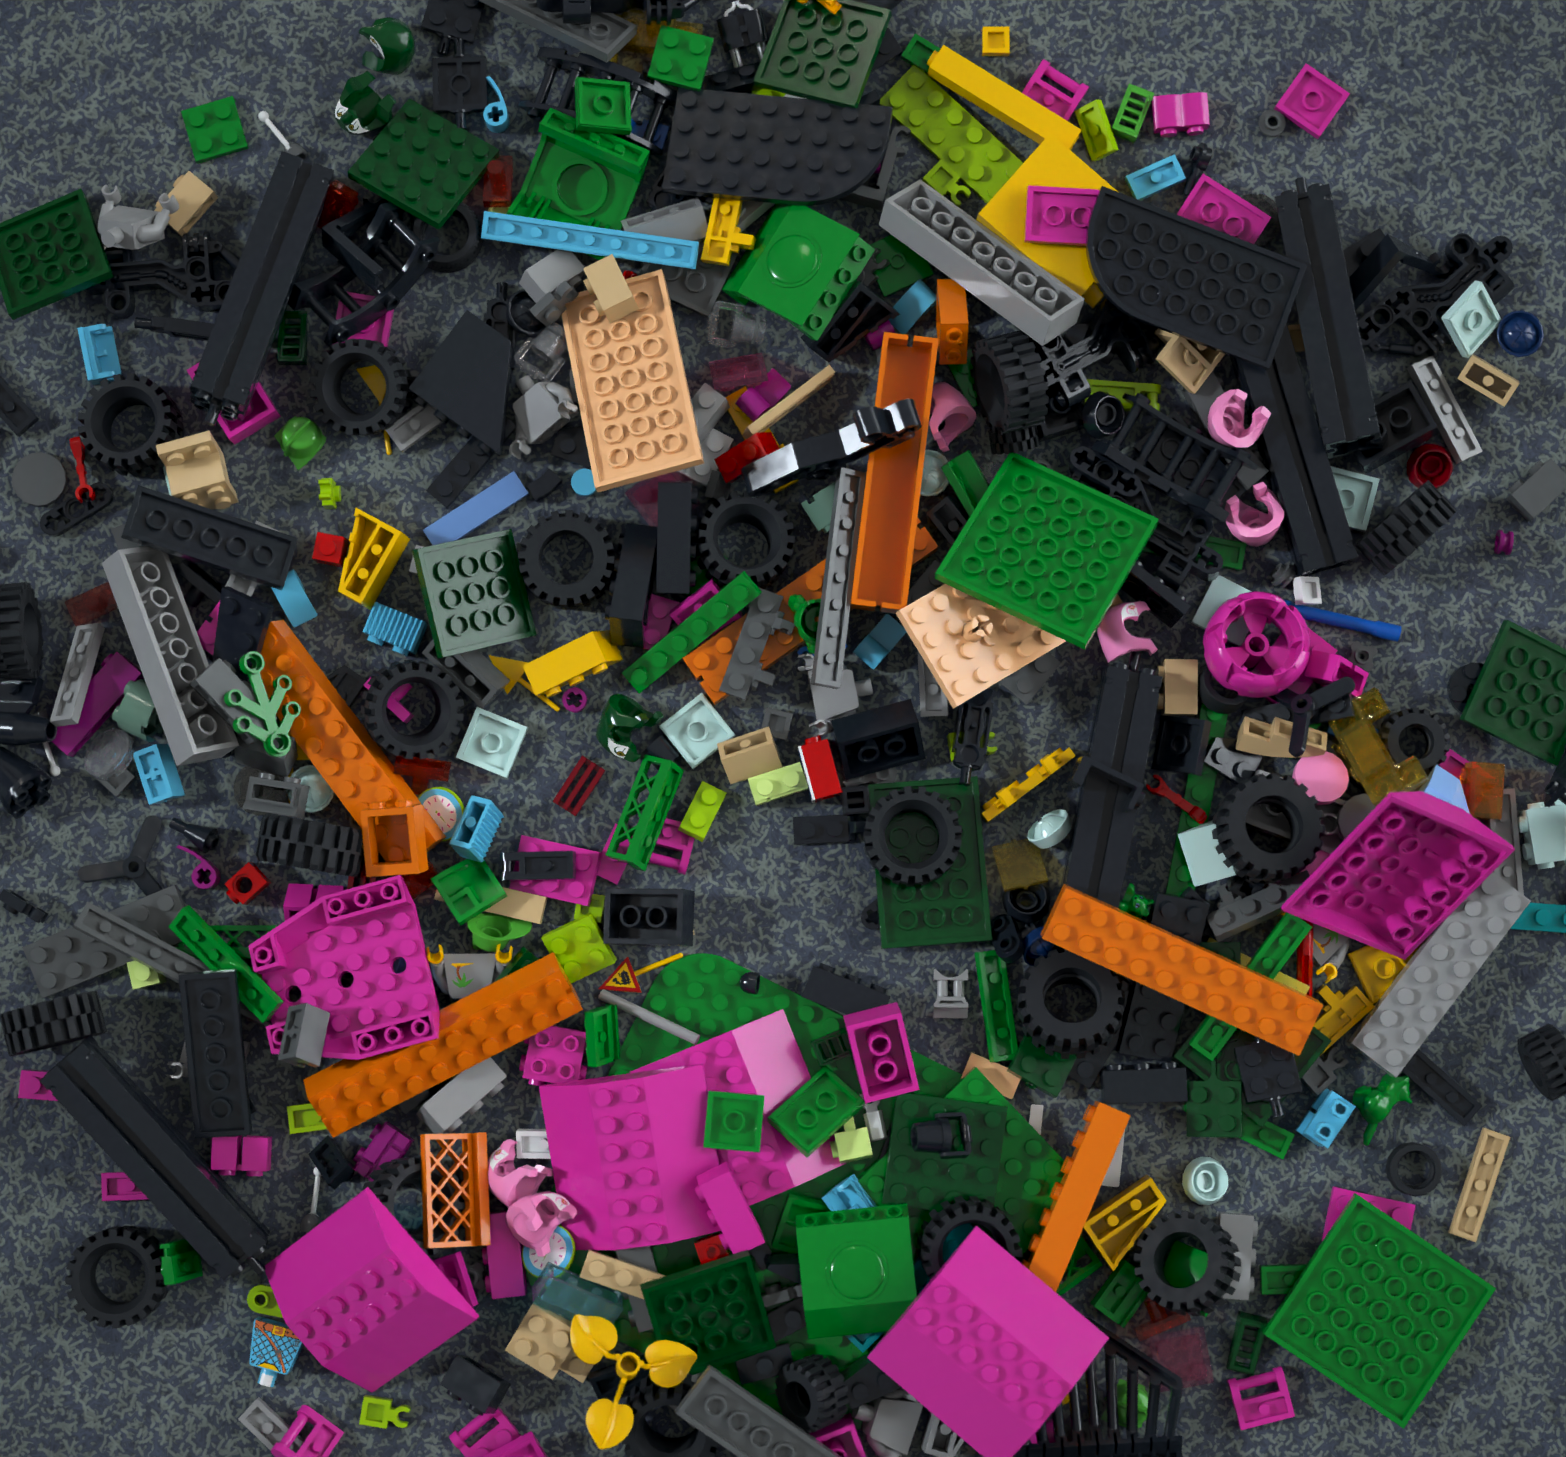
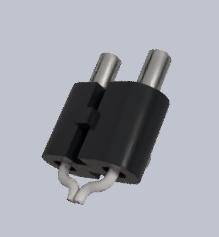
M739 0L732 2V7L725 11L724 17L716 20L724 52H730L734 68H738V65L739 67L743 66L739 49L756 45L761 61L766 49L765 43L769 41V35L761 8L753 9L748 4L742 5ZM736 5L742 9H749V11L742 12V14L728 16L730 12L734 11Z

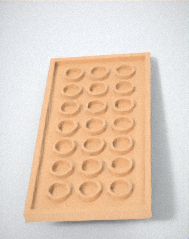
M662 269L625 279L639 310L615 322L609 323L605 314L599 315L593 301L597 300L595 293L590 295L588 290L578 292L579 295L573 301L564 305L567 309L561 314L594 486L597 492L704 464L666 279Z
M947 584L942 585L896 612V615L953 709L1066 642ZM1118 594L1110 608L1123 603Z

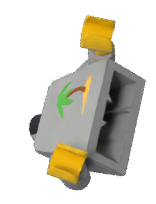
M1313 923V963L1316 966H1322L1316 970V974L1319 975L1324 972L1327 975L1325 983H1328L1337 976V970L1344 961L1350 946L1349 937Z
M498 944L496 953L444 954L442 945H439L438 953H431L429 947L426 948L427 959L430 962L432 977L442 993L449 994L450 998L462 999L492 984L509 964L512 958L513 947L510 946V950L507 953L501 952V944Z

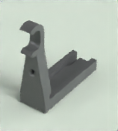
M897 126L893 129L876 189L861 185L858 189L840 200L881 211L896 156H905L903 147L898 148L895 146V140L899 134L910 135L911 130L908 127Z

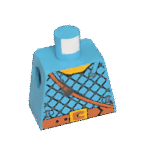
M261 1316L257 1317L253 1323L249 1364L261 1368L258 1384L274 1387L278 1373L288 1375L291 1372L304 1344L286 1323Z

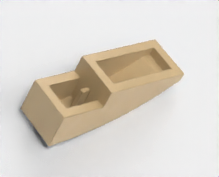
M1245 716L1237 733L1236 750L1270 757L1295 758L1289 753L1293 722L1275 717L1272 724H1268ZM1309 727L1306 749L1300 757L1324 755L1327 747L1328 733Z

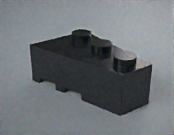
M857 278L818 341L810 339L805 334L801 336V339L811 350L829 363L856 345V341L869 332L872 334L879 329L878 326L891 317L894 319L900 314L890 303Z

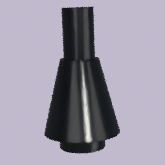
M173 818L169 824L170 828L182 833L203 853L214 850L219 842L218 830L216 828L187 824L176 818Z

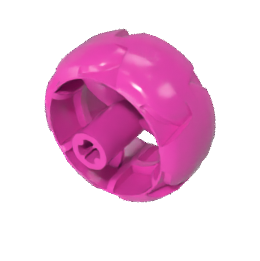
M1247 592L1224 602L1209 620L1203 636L1204 658L1212 676L1223 687L1235 690L1243 697H1269L1290 687L1304 671L1310 656V634L1303 616L1294 606H1288L1281 597L1268 592ZM1243 616L1251 634L1246 637L1239 647L1226 648L1227 628L1231 623L1238 621ZM1266 623L1269 625L1273 623L1282 632L1288 644L1286 648L1269 646L1268 639L1261 634ZM1264 657L1274 671L1270 675H1257L1248 672L1247 668H1253Z

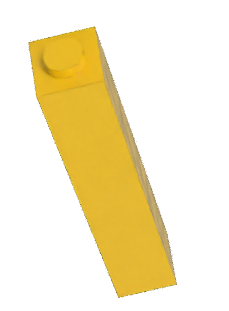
M945 45L942 46L939 52L934 50L927 62L929 77L1036 143L1041 144L1051 133L1071 150L1081 133L1080 128Z

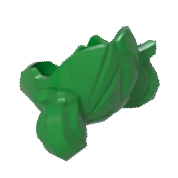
M794 594L788 599L789 607L795 612L794 624L798 628L799 636L806 641L809 653L814 654L818 621L815 622L814 618L819 617L821 598L806 601L802 595Z

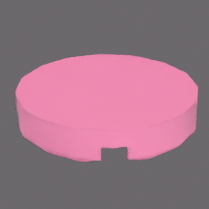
M1325 752L1324 755L1302 757L1295 765L1292 775L1296 786L1304 784L1308 788L1305 793L1309 797L1313 795L1318 800L1317 805H1328L1335 802L1346 791L1349 782L1348 771L1344 763L1330 752Z

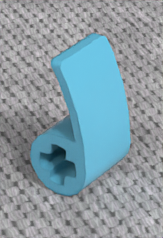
M487 76L488 84L500 101L488 104L484 109L483 117L490 131L501 133L508 128L510 119L499 88L494 80ZM496 113L500 115L498 122L493 121L494 114Z
M919 279L893 306L900 315L894 319L891 317L888 320L901 334H906L916 321L936 304V294Z
M294 569L288 571L282 590L271 587L293 627H297L318 615Z
M886 614L853 653L874 670L907 631L893 617Z

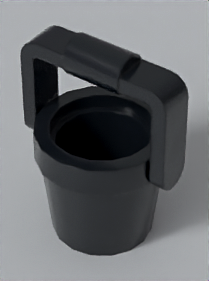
M963 1112L937 1113L934 1115L935 1120L912 1124L910 1138L914 1152L938 1153L940 1159L967 1158L972 1151L971 1128ZM959 1119L961 1144L964 1151L950 1152L952 1133L949 1120Z

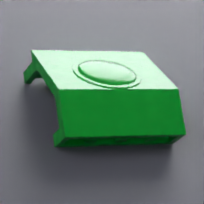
M550 108L540 122L538 132L542 133L541 140L523 186L506 214L622 231L621 221L627 219L643 180L650 151L610 133L576 130V118ZM586 254V255H589V256H591V257H593V258H595V259H598V260H601V259L607 257V256Z
M775 204L755 236L754 250L745 251L724 284L722 291L741 305L746 306L748 301H751L790 322L810 339L818 341L875 249L861 239L859 233L807 206Z
M898 1204L796 1215V1235L808 1339L889 1331L917 1297L908 1205Z

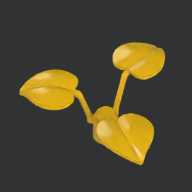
M576 1314L572 1319L570 1327L571 1345L576 1356L584 1363L590 1365L600 1362L603 1355L608 1359L617 1361L616 1372L621 1381L614 1402L608 1399H599L591 1404L586 1413V1426L595 1444L601 1450L609 1449L623 1441L633 1426L634 1415L632 1409L627 1405L618 1404L626 1381L634 1378L639 1369L643 1368L650 1369V1379L656 1385L664 1388L677 1386L687 1376L692 1365L697 1360V1354L687 1346L669 1340L656 1341L647 1347L645 1358L648 1364L640 1361L639 1357L632 1352H626L622 1355L610 1354L608 1351H611L616 1346L618 1338L615 1326L602 1317Z

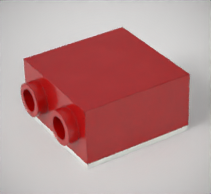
M821 736L805 739V745L798 746V753L812 803L841 795L842 790L828 739L821 740Z

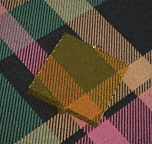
M1012 839L1010 843L992 847L1004 892L1019 888L1028 889L1029 886L1048 882L1039 847L1028 839L1019 841Z

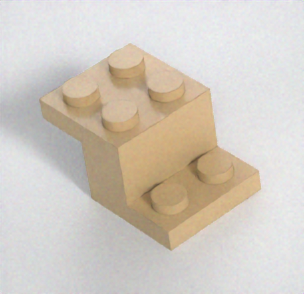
M1159 328L1155 332L1166 344L1156 357V360L1189 393L1195 394L1225 354Z
M210 431L156 445L157 454L166 467L173 497L212 510L226 509L231 504L238 503L236 491L229 481L223 452Z
M534 1301L505 1349L511 1355L552 1380L560 1369L583 1383L594 1366L581 1361L572 1349L570 1327L574 1315L578 1313L565 1305L560 1314L557 1315Z

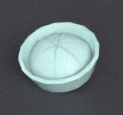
M925 450L920 491L922 496L937 495L944 491L950 483L941 469V466L948 461L938 451Z
M314 765L300 767L292 773V778L301 779V785L309 786L305 812L314 813L321 811L329 805L334 792ZM287 789L288 798L291 802L293 790Z
M1057 809L1041 817L1042 820L1036 821L1028 830L1027 838L1031 843L1042 849L1052 847L1062 841L1071 830L1067 811Z
M1199 1157L1193 1159L1186 1166L1182 1185L1185 1194L1191 1201L1199 1205H1211L1216 1203L1225 1194L1228 1188V1176L1226 1170L1218 1161L1211 1157Z

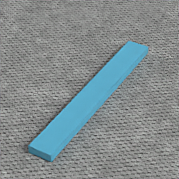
M484 211L481 232L482 239L600 256L613 254L614 258L696 269L699 242L489 211Z

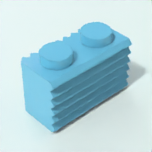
M375 602L362 632L368 635L367 641L379 646L386 642L394 646L392 651L408 656L409 652L416 655L428 624L425 621Z
M471 795L449 845L453 847L459 856L483 862L486 852L489 851L488 848L491 846L490 843L493 842L492 838L495 837L494 833L498 832L499 823L504 818L503 814L491 800Z

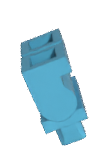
M1326 1088L1311 1105L1317 1112L1314 1114L1308 1110L1295 1131L1315 1145L1329 1148L1356 1106L1334 1091Z

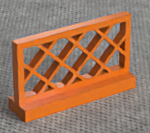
M487 1132L421 1134L424 1249L491 1245ZM430 1140H436L442 1147V1150L436 1157L430 1152ZM456 1140H462V1153L460 1156L451 1149ZM446 1153L454 1161V1164L448 1171L440 1163ZM458 1167L463 1171V1182L460 1185L452 1177ZM434 1168L443 1175V1178L437 1185L431 1181V1172ZM447 1181L456 1190L449 1200L440 1191ZM436 1196L444 1204L438 1214L432 1209V1201ZM459 1196L465 1202V1209L461 1213L453 1205ZM448 1210L457 1218L450 1228L442 1220ZM460 1224L465 1227L466 1241H461L454 1234ZM436 1225L445 1232V1235L439 1242H433V1229Z

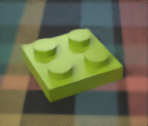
M591 912L543 934L541 938L549 954L554 952L571 983L614 964L617 960L609 944H603L604 935Z

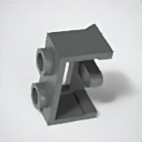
M259 772L258 777L250 776L246 800L242 809L304 819L309 786L301 785V779L285 776L283 782L275 780V775ZM260 786L293 790L290 804L259 799Z

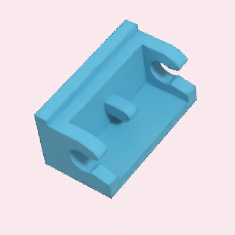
M97 324L77 328L88 381L93 385H97L105 378L111 382L114 381L113 375H122L112 326L106 327V324Z
M155 744L132 753L149 805L161 804L169 799L185 796L169 744Z
M855 1174L835 1185L822 1197L830 1211L878 1206L858 1182L859 1180Z

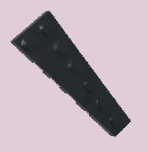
M229 586L222 588L213 661L218 658L222 661H228L236 670L234 674L241 681L245 680L250 685L249 677L240 669L239 661L244 654L251 651L261 654L274 607ZM247 660V666L252 669L253 665L251 661ZM231 752L223 756V758L230 757Z

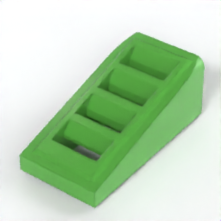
M1129 83L1111 128L1113 135L1135 143L1153 98V92ZM1131 92L1145 97V103L1131 98ZM1129 102L1131 104L1141 107L1142 111H1138L1126 105ZM1124 111L1138 116V120L1123 115ZM1120 120L1135 125V129L1119 124Z

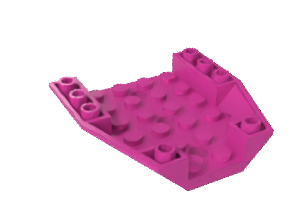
M402 875L322 896L248 946L254 973L261 974L262 980L284 1001L271 1017L272 1025L266 1026L271 1054H279L288 1008L304 1003L330 1013L322 1057L360 1060L439 1038L440 1010L416 905ZM398 958H404L406 961V969L402 973H396L393 968L394 962ZM350 972L354 977L353 984L348 988H344L341 984V978L345 973ZM297 986L301 990V997L298 1001L292 1002L289 999V991Z

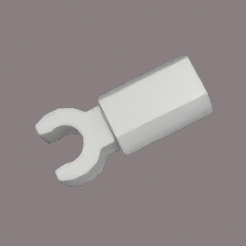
M880 1100L874 1101L871 1104L866 1103L863 1107L866 1109V1113L863 1116L870 1142L888 1138L882 1110L877 1108Z

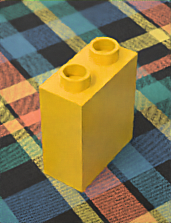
M1050 133L978 213L976 220L1085 299L1084 301L1094 308L1104 297V294L1092 276L1087 260L1086 246L1024 242L1028 185L1098 190L1101 186L1117 191Z

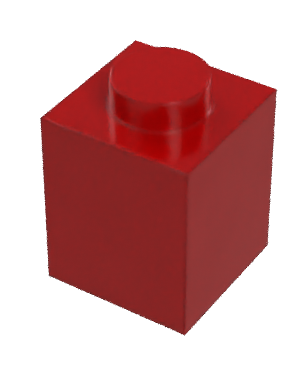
M317 532L312 559L316 563L343 568L349 541L342 536Z

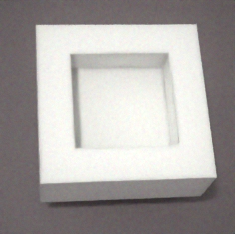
M1300 576L1293 578V592L1296 605L1322 604L1319 577Z

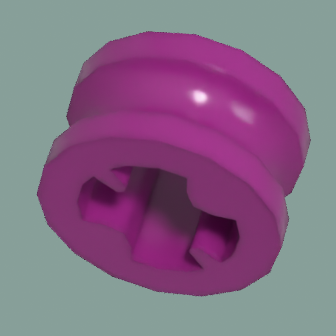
M1498 530L1496 532L1495 554H1500V552H1504L1508 556L1511 554L1514 543L1513 531L1503 533V530Z
M572 687L564 692L562 702L568 711L577 713L586 707L587 697L581 689ZM571 693H574L576 696H582V700H579L581 703L579 707H576L574 704L568 705L567 700H570L568 696Z

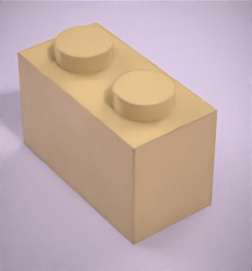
M190 171L186 175L183 174L177 178L173 185L174 188L168 194L169 198L172 195L175 196L179 203V209L175 213L169 214L170 220L167 225L182 238L183 234L189 232L218 198L211 188ZM158 201L154 211L161 212L163 207Z
M613 254L583 268L587 279L583 280L590 295L595 293L597 300L593 301L599 315L605 314L609 323L639 310Z
M1474 354L1471 355L1457 378L1504 407L1520 384V381Z
M1164 659L1162 666H1157V675L1163 676L1162 692L1159 693L1157 709H1161V716L1197 715L1198 660Z
M769 727L717 743L720 759L730 784L745 781L748 778L782 767L779 752Z

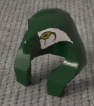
M387 17L375 20L371 27L359 29V34L370 40L384 58L380 59L374 52L366 51L363 54L362 65L371 70L390 75L401 74L410 66L415 54V40L407 24L399 19Z
M365 71L363 74L347 80L334 111L335 119L339 126L350 135H359L386 126L393 116L392 107L396 101L390 94L381 99L369 87L376 79L369 71Z
M614 694L610 696L603 709L596 736L599 743L612 755L629 762H636L641 757V754L637 753L636 746L630 740L631 732L635 728L641 729L643 726L652 727L658 724L664 716L661 711H656L653 714L645 710L635 700L623 694Z

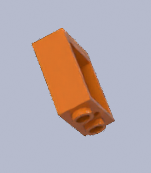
M937 279L936 332L937 338H939V365L967 364L969 323L966 291L952 279Z
M412 800L395 801L396 806H386V802L369 803V808L360 810L366 877L420 874L428 870L422 804H413ZM407 814L411 860L379 862L374 816Z

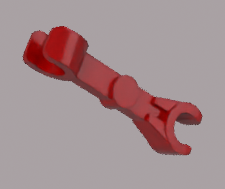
M79 436L70 438V447L77 462L76 471L80 481V486L77 487L75 496L80 503H83L82 494L89 492V497L93 501L96 498V494L91 486L87 484V469L84 464L85 447Z
M1159 775L1152 776L1160 782L1158 788H1151L1146 784V788L1151 794L1167 798L1173 805L1187 812L1199 824L1205 822L1207 815L1204 810L1196 805L1193 806L1183 799L1180 794L1170 790Z

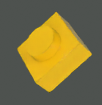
M982 27V56H1009V27Z

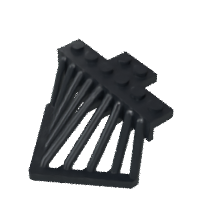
M1085 1317L1109 1337L1104 1344L1108 1440H1103L1096 1362L1094 1358L1085 1370L1090 1441L1084 1440L1078 1380L1069 1392L1072 1442L1067 1441L1061 1401L1052 1412L1055 1442H1049L1045 1421L1036 1431L1037 1443L1032 1444L1028 1440L1012 1456L1183 1457L1182 1436H1175L1183 1389L1182 1378L1091 1318ZM1116 1355L1127 1361L1126 1439H1121L1118 1420ZM1138 1369L1150 1377L1144 1438H1138ZM1162 1384L1171 1390L1164 1434L1162 1437H1156L1160 1387Z

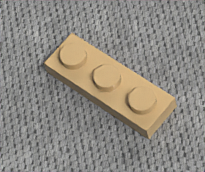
M590 1249L580 1274V1278L644 1299L640 1284L666 1276Z

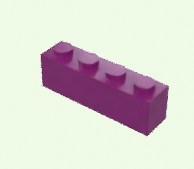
M119 652L111 653L101 663L102 669L96 675L92 674L78 724L57 727V735L51 742L67 756L74 757L112 715L115 708L121 705L125 696L124 689L126 684L130 680L136 682L139 679H144L142 671Z

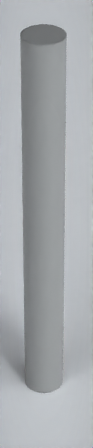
M603 989L599 994V1000L608 1004H615L618 1009L694 1045L700 1039L699 1034Z

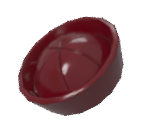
M1425 444L1416 448L1407 461L1406 473L1410 482L1417 488L1429 480L1438 489L1445 485L1453 472V461L1450 453L1436 444Z

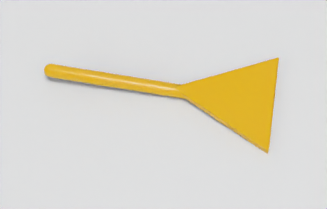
M375 365L356 369L378 399L380 406L386 394V382L382 372ZM384 429L386 453L391 455L390 437Z

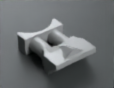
M934 969L933 981H937V998L933 1004V1018L968 1019V1003L964 997V981H968V969L956 977H946ZM948 981H953V997H948Z

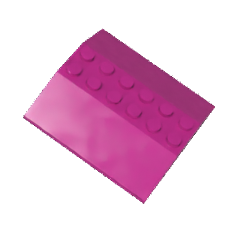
M1423 791L1390 792L1281 906V909L1284 912L1405 960L1515 849L1510 843L1468 812Z
M783 1009L630 1071V1073L703 1063L708 1092L711 1090L765 1095L760 1152L717 1149L719 1165L727 1161L749 1206L846 1164H840L839 1157L833 1158L830 1142L835 1141L834 1134L807 1158L767 1122V1118L771 1113L811 1079Z
M703 1063L539 1086L556 1193L564 1196L577 1210V1215L573 1219H567L561 1223L562 1227L572 1235L575 1242V1250H620L677 1242L721 1231L719 1225L715 1227L712 1225L707 1214L710 1208L706 1201L701 1203L695 1191V1187L698 1186L696 1176L719 1165L717 1149L703 1147L708 1103Z
M369 1187L365 1188L265 1265V1273L284 1321L291 1331L323 1367L372 1393L479 1317L477 1312Z
M976 1225L867 1358L983 1457H1012L1035 1434L1071 1391L1109 1337Z

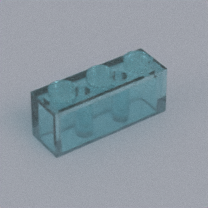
M550 1262L546 1264L532 1286L533 1304L538 1305L542 1309L555 1312L569 1321H572L574 1315L579 1314L602 1317L614 1324L623 1311L621 1292L580 1278L579 1274Z

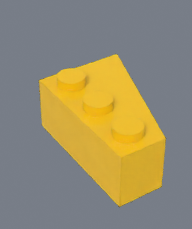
M355 508L352 533L350 532L349 536L350 545L347 558L344 560L338 592L371 610L409 543L410 538L392 526Z
M610 630L592 631L523 665V668L535 696L546 695L549 698L562 692L561 687L568 684L570 687L585 681L584 677L604 672L608 669V666L622 661L623 658L617 645L611 644Z
M1145 1175L1089 1213L1083 1227L1112 1271L1116 1269L1120 1260L1132 1248L1136 1239L1147 1228L1167 1201L1148 1175Z

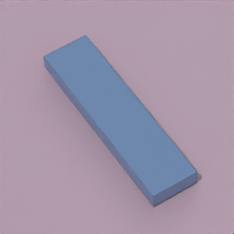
M513 471L429 525L423 531L432 545L460 540L527 497L529 493Z

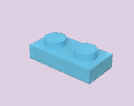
M1175 154L1125 177L1133 198L1140 201L1182 183L1186 179Z

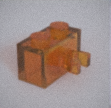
M1471 761L1465 763V767H1462L1460 782L1464 784L1463 792L1470 815L1474 818L1494 821L1502 819L1505 764Z

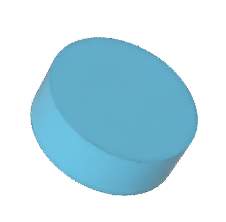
M580 469L573 474L571 485L576 494L587 497L596 492L592 470Z

